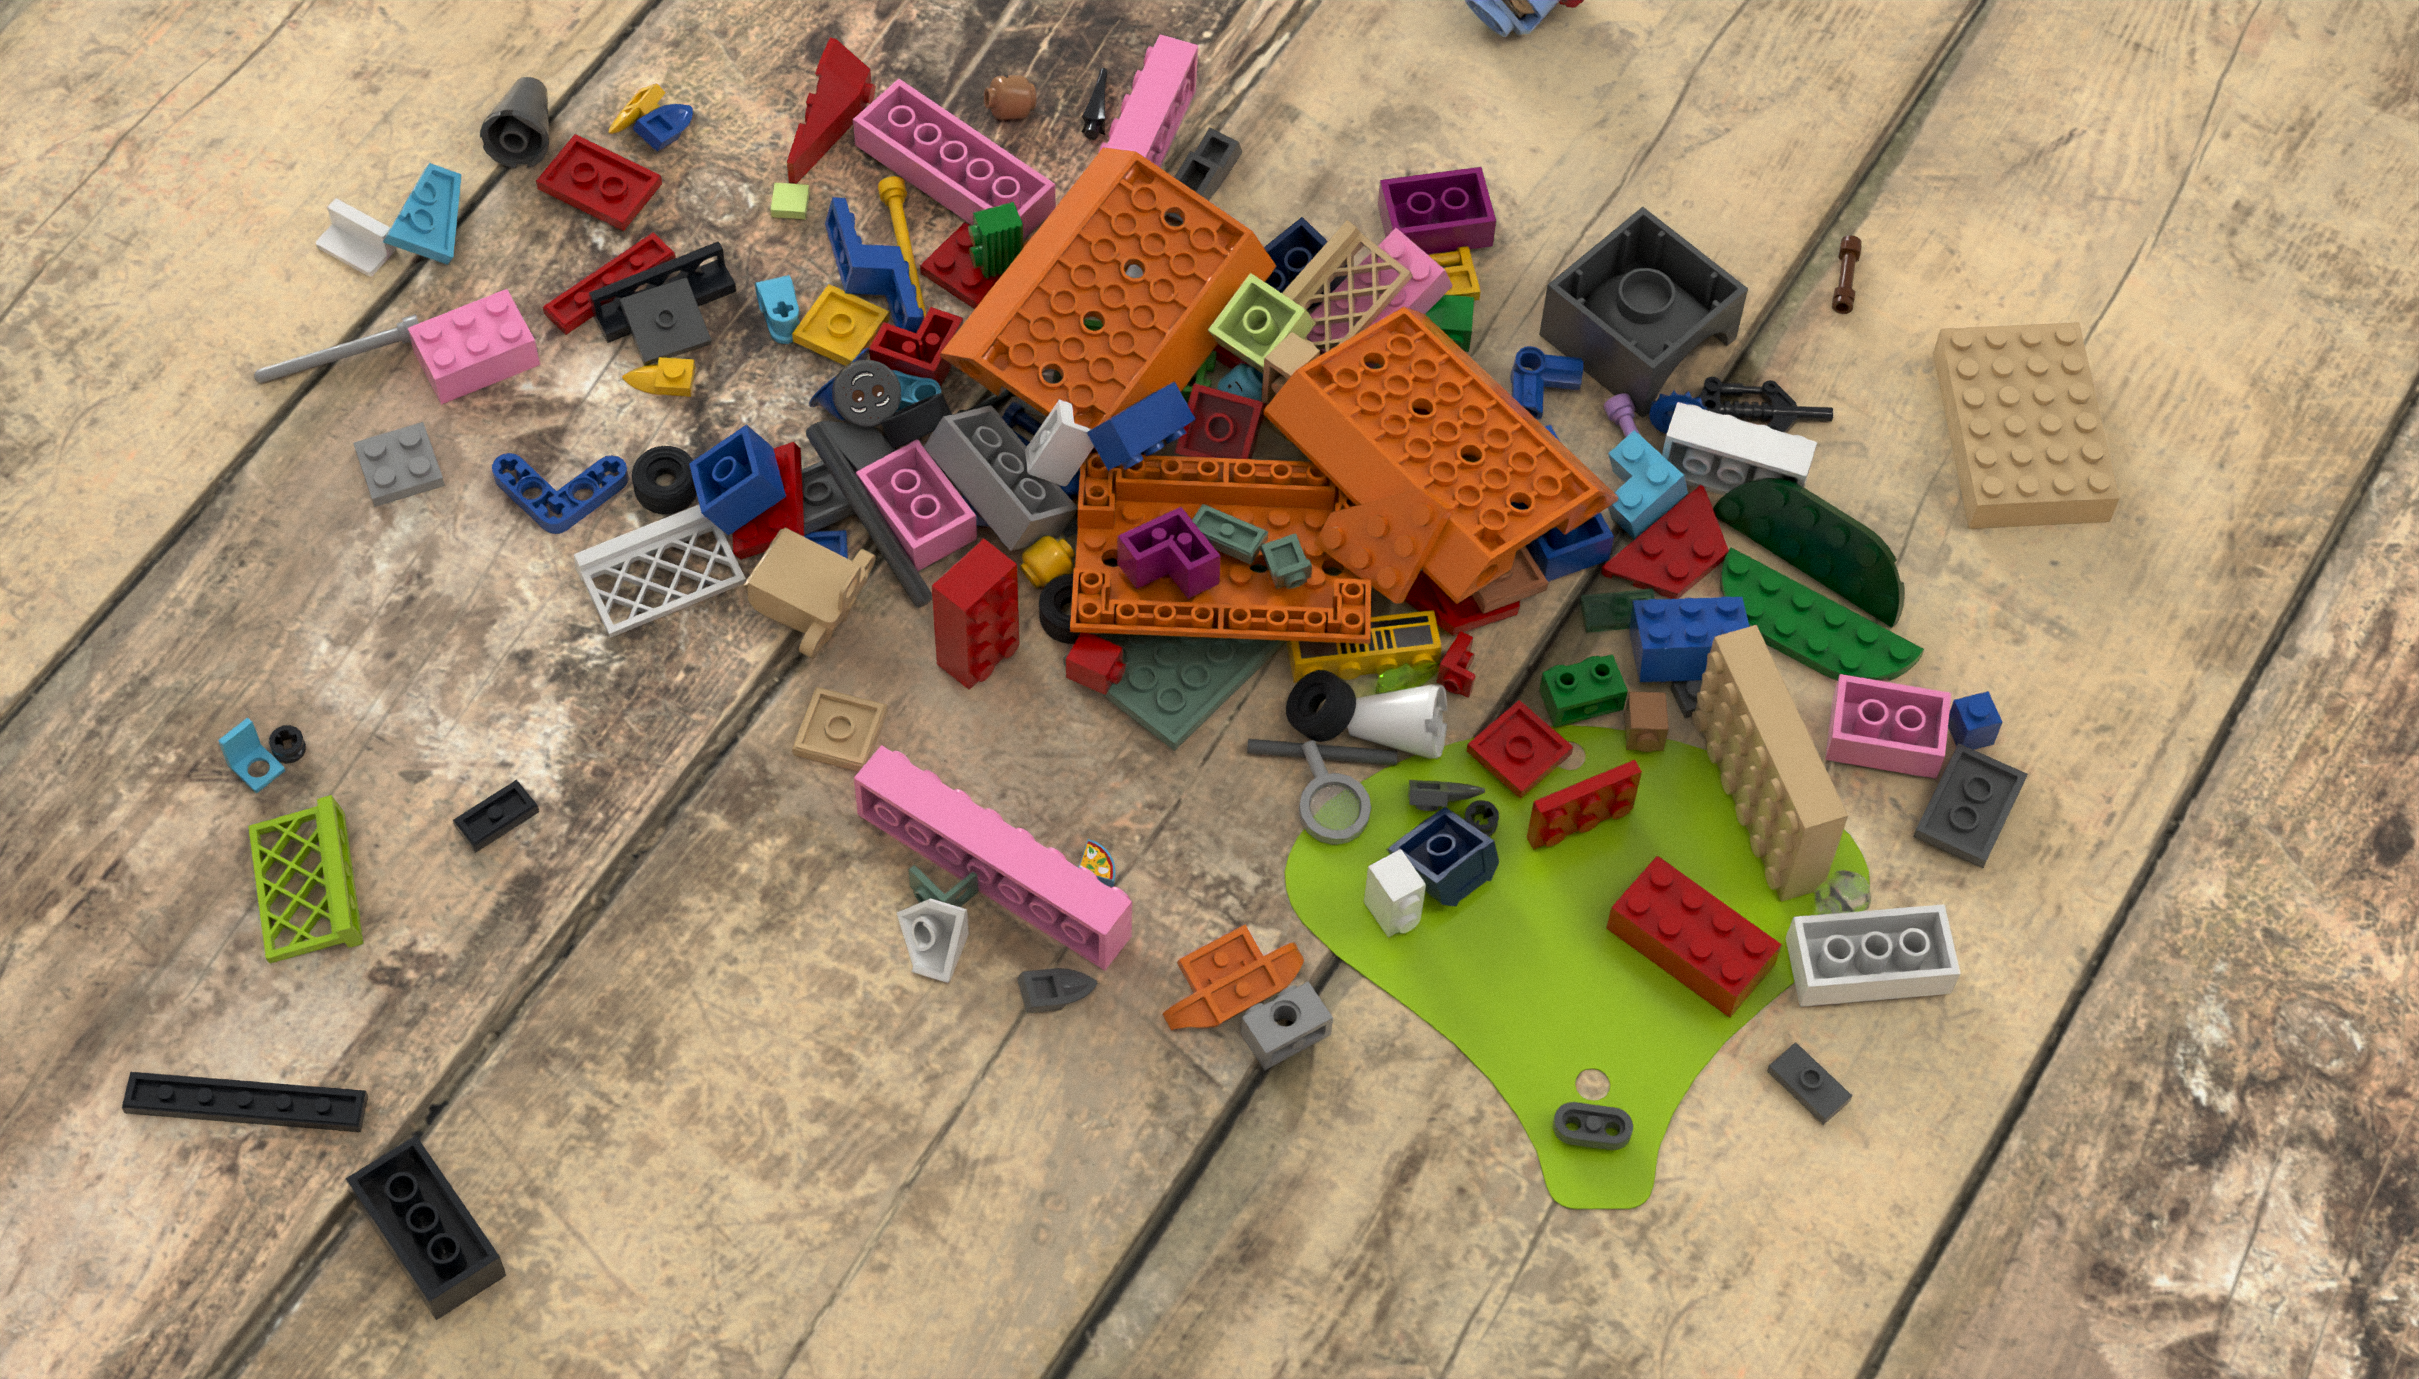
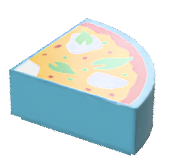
M1088 839L1078 868L1085 867L1089 869L1100 882L1114 887L1115 865L1110 853L1099 843Z

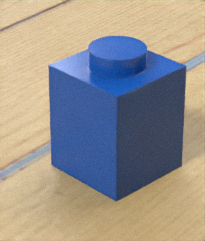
M1989 691L1953 701L1949 712L1948 729L1956 747L1959 743L1974 750L1994 745L2003 722Z

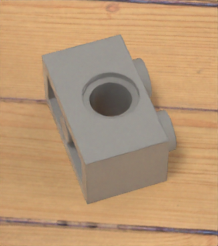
M1308 981L1299 987L1296 985L1287 987L1279 993L1276 999L1265 1005L1258 1003L1250 1007L1242 1016L1240 1034L1263 1069L1267 1070L1330 1036L1333 1017ZM1280 1019L1290 1020L1293 1024L1291 1026L1284 1027L1278 1025L1276 1021Z

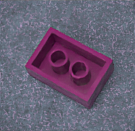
M1482 167L1380 180L1377 206L1385 237L1397 228L1427 255L1457 251V247L1468 246L1469 249L1493 247L1496 218Z

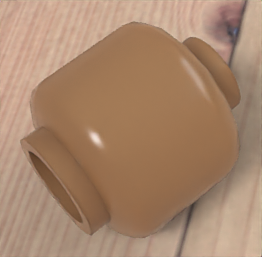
M1023 75L994 77L990 87L984 91L985 107L991 110L997 120L1024 119L1036 106L1035 87Z

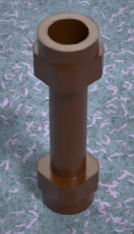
M1852 235L1841 239L1838 255L1842 262L1839 284L1833 294L1832 309L1840 314L1850 313L1853 310L1856 292L1852 289L1855 263L1859 261L1861 255L1862 241L1860 238Z

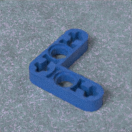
M502 454L492 464V472L497 486L541 528L552 534H560L570 529L621 491L629 480L626 463L620 457L613 455L599 459L558 491L516 454ZM503 470H515L519 481L516 483L515 477L509 472L503 474ZM607 471H610L611 473H616V472H618V475L615 476V477H614L613 475H611V474H609V475L606 476V475H605V472H607ZM529 488H539L542 490V494L536 499L530 500L522 496ZM580 489H590L593 491V496L587 500L581 501L574 498V494ZM547 504H549V509L554 514L559 515L562 513V517L559 519L555 516L549 517V512L546 508Z

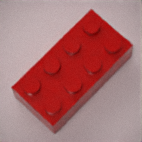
M982 539L932 585L937 665L968 690L978 681H985L992 674L994 667L1003 658H1010L1017 651L1020 644L1017 564L987 540Z
M1659 856L1654 858L1611 907L1606 927L1610 932L1729 1018L1775 966L1782 946L1781 943Z

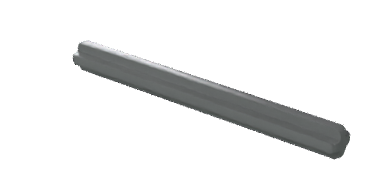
M822 422L811 425L806 429V436L915 607L925 606L932 600V593L825 425Z

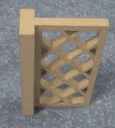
M1346 220L1282 294L1306 310L1312 303L1324 302L1325 317L1314 318L1313 320L1316 323L1315 326L1325 325V341L1312 343L1317 349L1325 348L1327 352L1332 347H1336L1368 328L1413 275L1403 265L1364 236L1355 225ZM1365 246L1371 251L1372 264L1354 266V256ZM1378 258H1380L1384 262L1378 263ZM1394 269L1400 274L1391 285L1379 286L1378 271ZM1372 272V287L1354 288V274ZM1348 275V291L1330 293V283L1334 278ZM1373 295V305L1366 312L1355 313V297ZM1348 298L1349 314L1331 316V301ZM1349 322L1348 334L1344 338L1332 340L1331 324Z

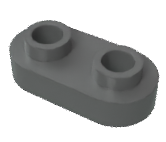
M1569 1102L1560 1106L1556 1111L1553 1131L1557 1138L1566 1144L1618 1150L1629 1143L1633 1132V1122L1631 1117L1619 1108ZM1575 1123L1579 1129L1576 1131L1569 1130L1566 1124ZM1613 1128L1618 1132V1135L1610 1136L1605 1130Z

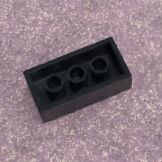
M416 1135L345 1178L354 1200L436 1320L506 1276L499 1254Z

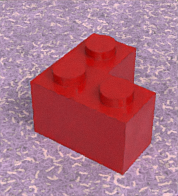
M930 307L917 333L883 322L869 348L870 360L880 362L891 370H897L904 374L933 379L941 388L952 364L940 357V353L963 325V318Z

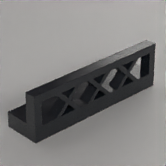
M719 241L589 292L593 317L607 343L631 334L620 306L621 298L686 277L698 307L736 292V284L725 266L723 248ZM714 257V261L699 266L704 260ZM680 271L677 276L667 279L672 273ZM648 284L645 289L636 292L639 286ZM614 296L616 297L612 302L601 306L602 301Z

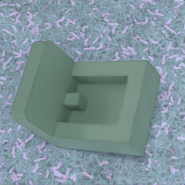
M1296 533L1261 545V552L1276 589L1285 586L1287 589L1297 588L1305 584L1308 578H1311L1312 564L1310 559H1306Z

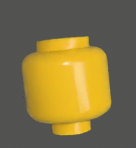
M1043 536L1022 553L1023 564L1020 565V568L1036 589L1040 586L1044 588L1052 579L1074 572V564L1071 559L1076 554L1064 538L1057 542L1052 536Z

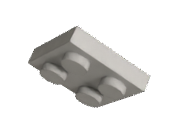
M423 422L353 443L374 507L445 486Z

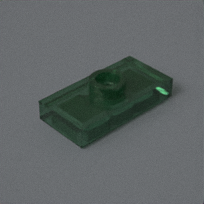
M1653 589L1581 595L1580 606L1586 633L1630 629L1632 601L1655 599Z

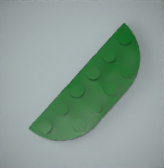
M1732 547L1725 557L1720 576V590L1723 592V596L1743 598L1749 626L1757 625L1766 645L1820 674L1837 681L1840 674L1872 680L1888 678L1890 681L1905 674L1922 657L1924 649Z

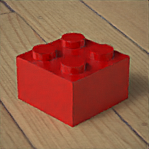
M1194 383L1188 407L1196 420L1183 427L1186 434L1179 437L1175 453L1188 457L1252 459L1267 403Z

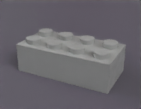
M991 405L944 416L923 446L932 456L935 463L952 480L958 491L967 498L977 510L978 515L988 523L998 535L1000 541L1010 551L1031 546L1043 536H1052L1054 539H1057L1078 510V507L1058 484L1027 473L1026 446Z

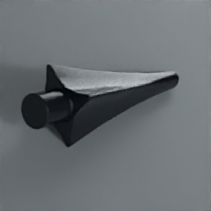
M1106 68L1100 69L1095 89L1082 115L1085 123L1081 132H1085L1086 138L1090 140L1097 139L1099 133L1105 135V89L1108 72Z

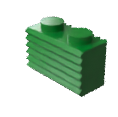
M1014 202L973 212L974 225L968 226L969 236L974 246L969 248L971 261L975 268L980 267L983 276L987 279L990 276L996 277L997 274L1002 275L1023 249V223Z

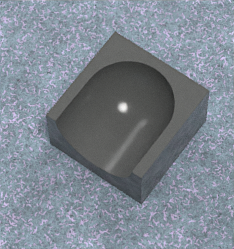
M1641 207L1547 285L1539 335L1566 357L1582 358L1583 370L1613 395L1629 394L1635 406L1634 412L1644 418L1650 413L1651 402L1656 400L1668 377L1686 355L1699 343L1713 335L1728 346L1737 338L1748 288L1646 208Z

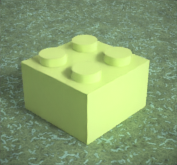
M1250 273L1208 331L1219 345L1263 374L1264 358L1291 332L1305 339L1316 323L1305 308Z

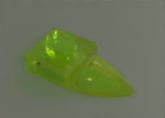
M1440 662L1424 663L1412 668L1408 663H1405L1397 669L1390 668L1378 678L1375 694L1420 687L1438 672Z

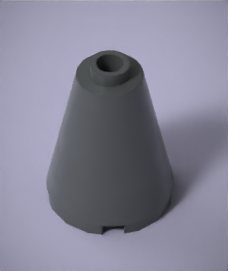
M533 77L518 79L484 120L480 130V138L482 137L483 149L486 154L494 161L511 168H516L517 164H528V168L535 166L544 159L549 148L548 92L546 86L540 80Z

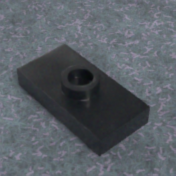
M516 779L453 819V824L476 853L539 813V808Z

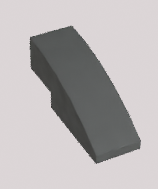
M1209 127L1196 151L1189 152L1174 178L1209 201L1241 156L1242 149L1239 142ZM1175 213L1166 215L1183 224V220L1179 215Z

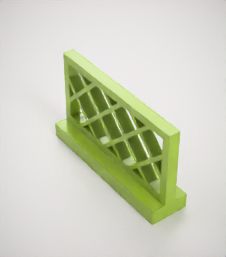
M332 795L318 798V806L248 826L265 957L270 964L341 943H345L348 948L364 944L345 813ZM316 820L317 828L308 840L296 835V832L303 823ZM273 831L283 834L271 851L262 846L260 835ZM291 839L303 845L292 862L279 856ZM311 851L320 854L322 859L313 873L300 867ZM277 861L287 868L274 884L266 879V873L272 864ZM297 872L308 879L299 892L294 895L285 890L284 887ZM319 884L326 888V895L316 907L305 901V898L314 886ZM279 894L292 900L280 917L270 911V906ZM300 905L312 911V914L301 929L289 923V920ZM321 917L330 921L332 933L320 937H314L309 934ZM284 927L296 934L288 946L275 948V939Z

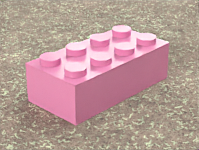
M1397 228L1378 247L1408 269L1413 277L1369 327L1402 307L1426 314L1453 286L1445 269ZM1371 253L1358 266L1372 264ZM1378 258V263L1384 262L1380 258ZM1394 269L1378 271L1379 286L1391 285L1400 274ZM1372 272L1354 274L1355 289L1372 287ZM1348 277L1332 293L1348 291ZM1373 295L1355 297V313L1366 312L1373 305ZM1348 298L1331 301V316L1349 314ZM1324 302L1310 314L1312 319L1325 317ZM1349 322L1331 324L1332 340L1344 338L1348 334ZM1325 325L1314 326L1307 335V340L1311 342L1325 341ZM1325 348L1319 349L1320 355L1326 353ZM1369 362L1365 363V365L1369 368H1373L1377 364H1372Z

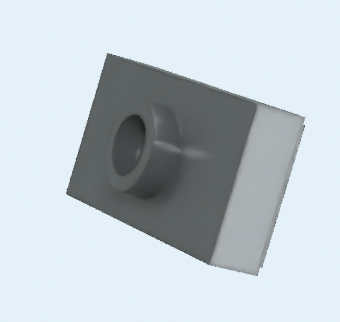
M1796 1042L1773 1061L1767 1069V1072L1823 1125L1846 1106L1853 1096Z

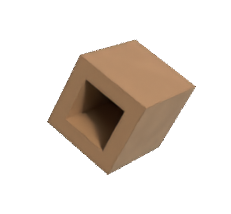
M1628 693L1624 710L1626 750H1640L1642 752L1664 751L1669 730L1666 693Z

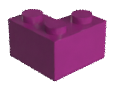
M1182 507L1118 535L1117 565L1136 589L1169 574L1189 599L1218 585L1220 582V554Z

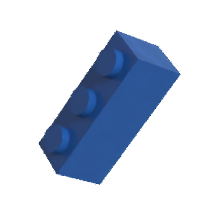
M1172 382L1086 433L1108 471L1120 464L1126 470L1144 460L1141 455L1142 452L1147 457L1165 447L1163 439L1168 444L1186 434L1183 427L1196 419L1176 383Z

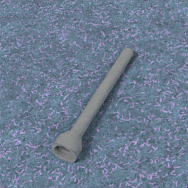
M414 314L402 318L403 322L397 323L396 328L258 369L254 374V378L257 382L264 383L402 341L403 344L410 342L412 345L408 328L419 324L417 316Z

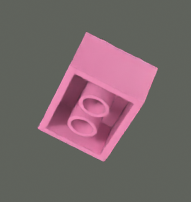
M508 289L408 328L414 354L441 405L540 365L535 339Z
M918 439L856 472L858 479L917 571L977 539L975 513Z
M1840 674L1832 698L1825 760L1937 779L1945 758L1951 693Z

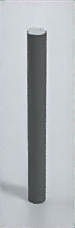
M1248 739L1247 754L1306 758L1301 747L1304 743ZM1316 744L1323 760L1397 765L1398 751Z

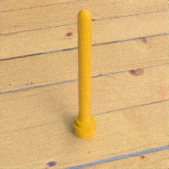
M897 176L887 177L878 183L880 200L889 207L897 246H900L903 259L909 264V278L911 284H914L916 287V301L918 307L922 308L925 318V305L903 209V203L907 196L905 181Z

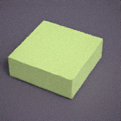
M775 183L770 209L771 217L806 220L810 194L809 185Z

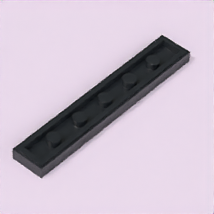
M130 1072L122 1109L125 1114L361 1132L368 1094L366 1090Z

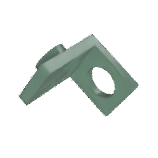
M915 865L908 869L910 887L914 890V896L919 903L931 898L961 907L978 893V875L974 871L944 894ZM965 888H967L964 894L960 896L958 899H956L959 893Z

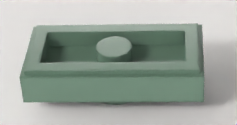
M1202 504L1192 519L1216 550L1250 565L1260 552L1261 545L1265 544L1268 540V531L1205 504Z

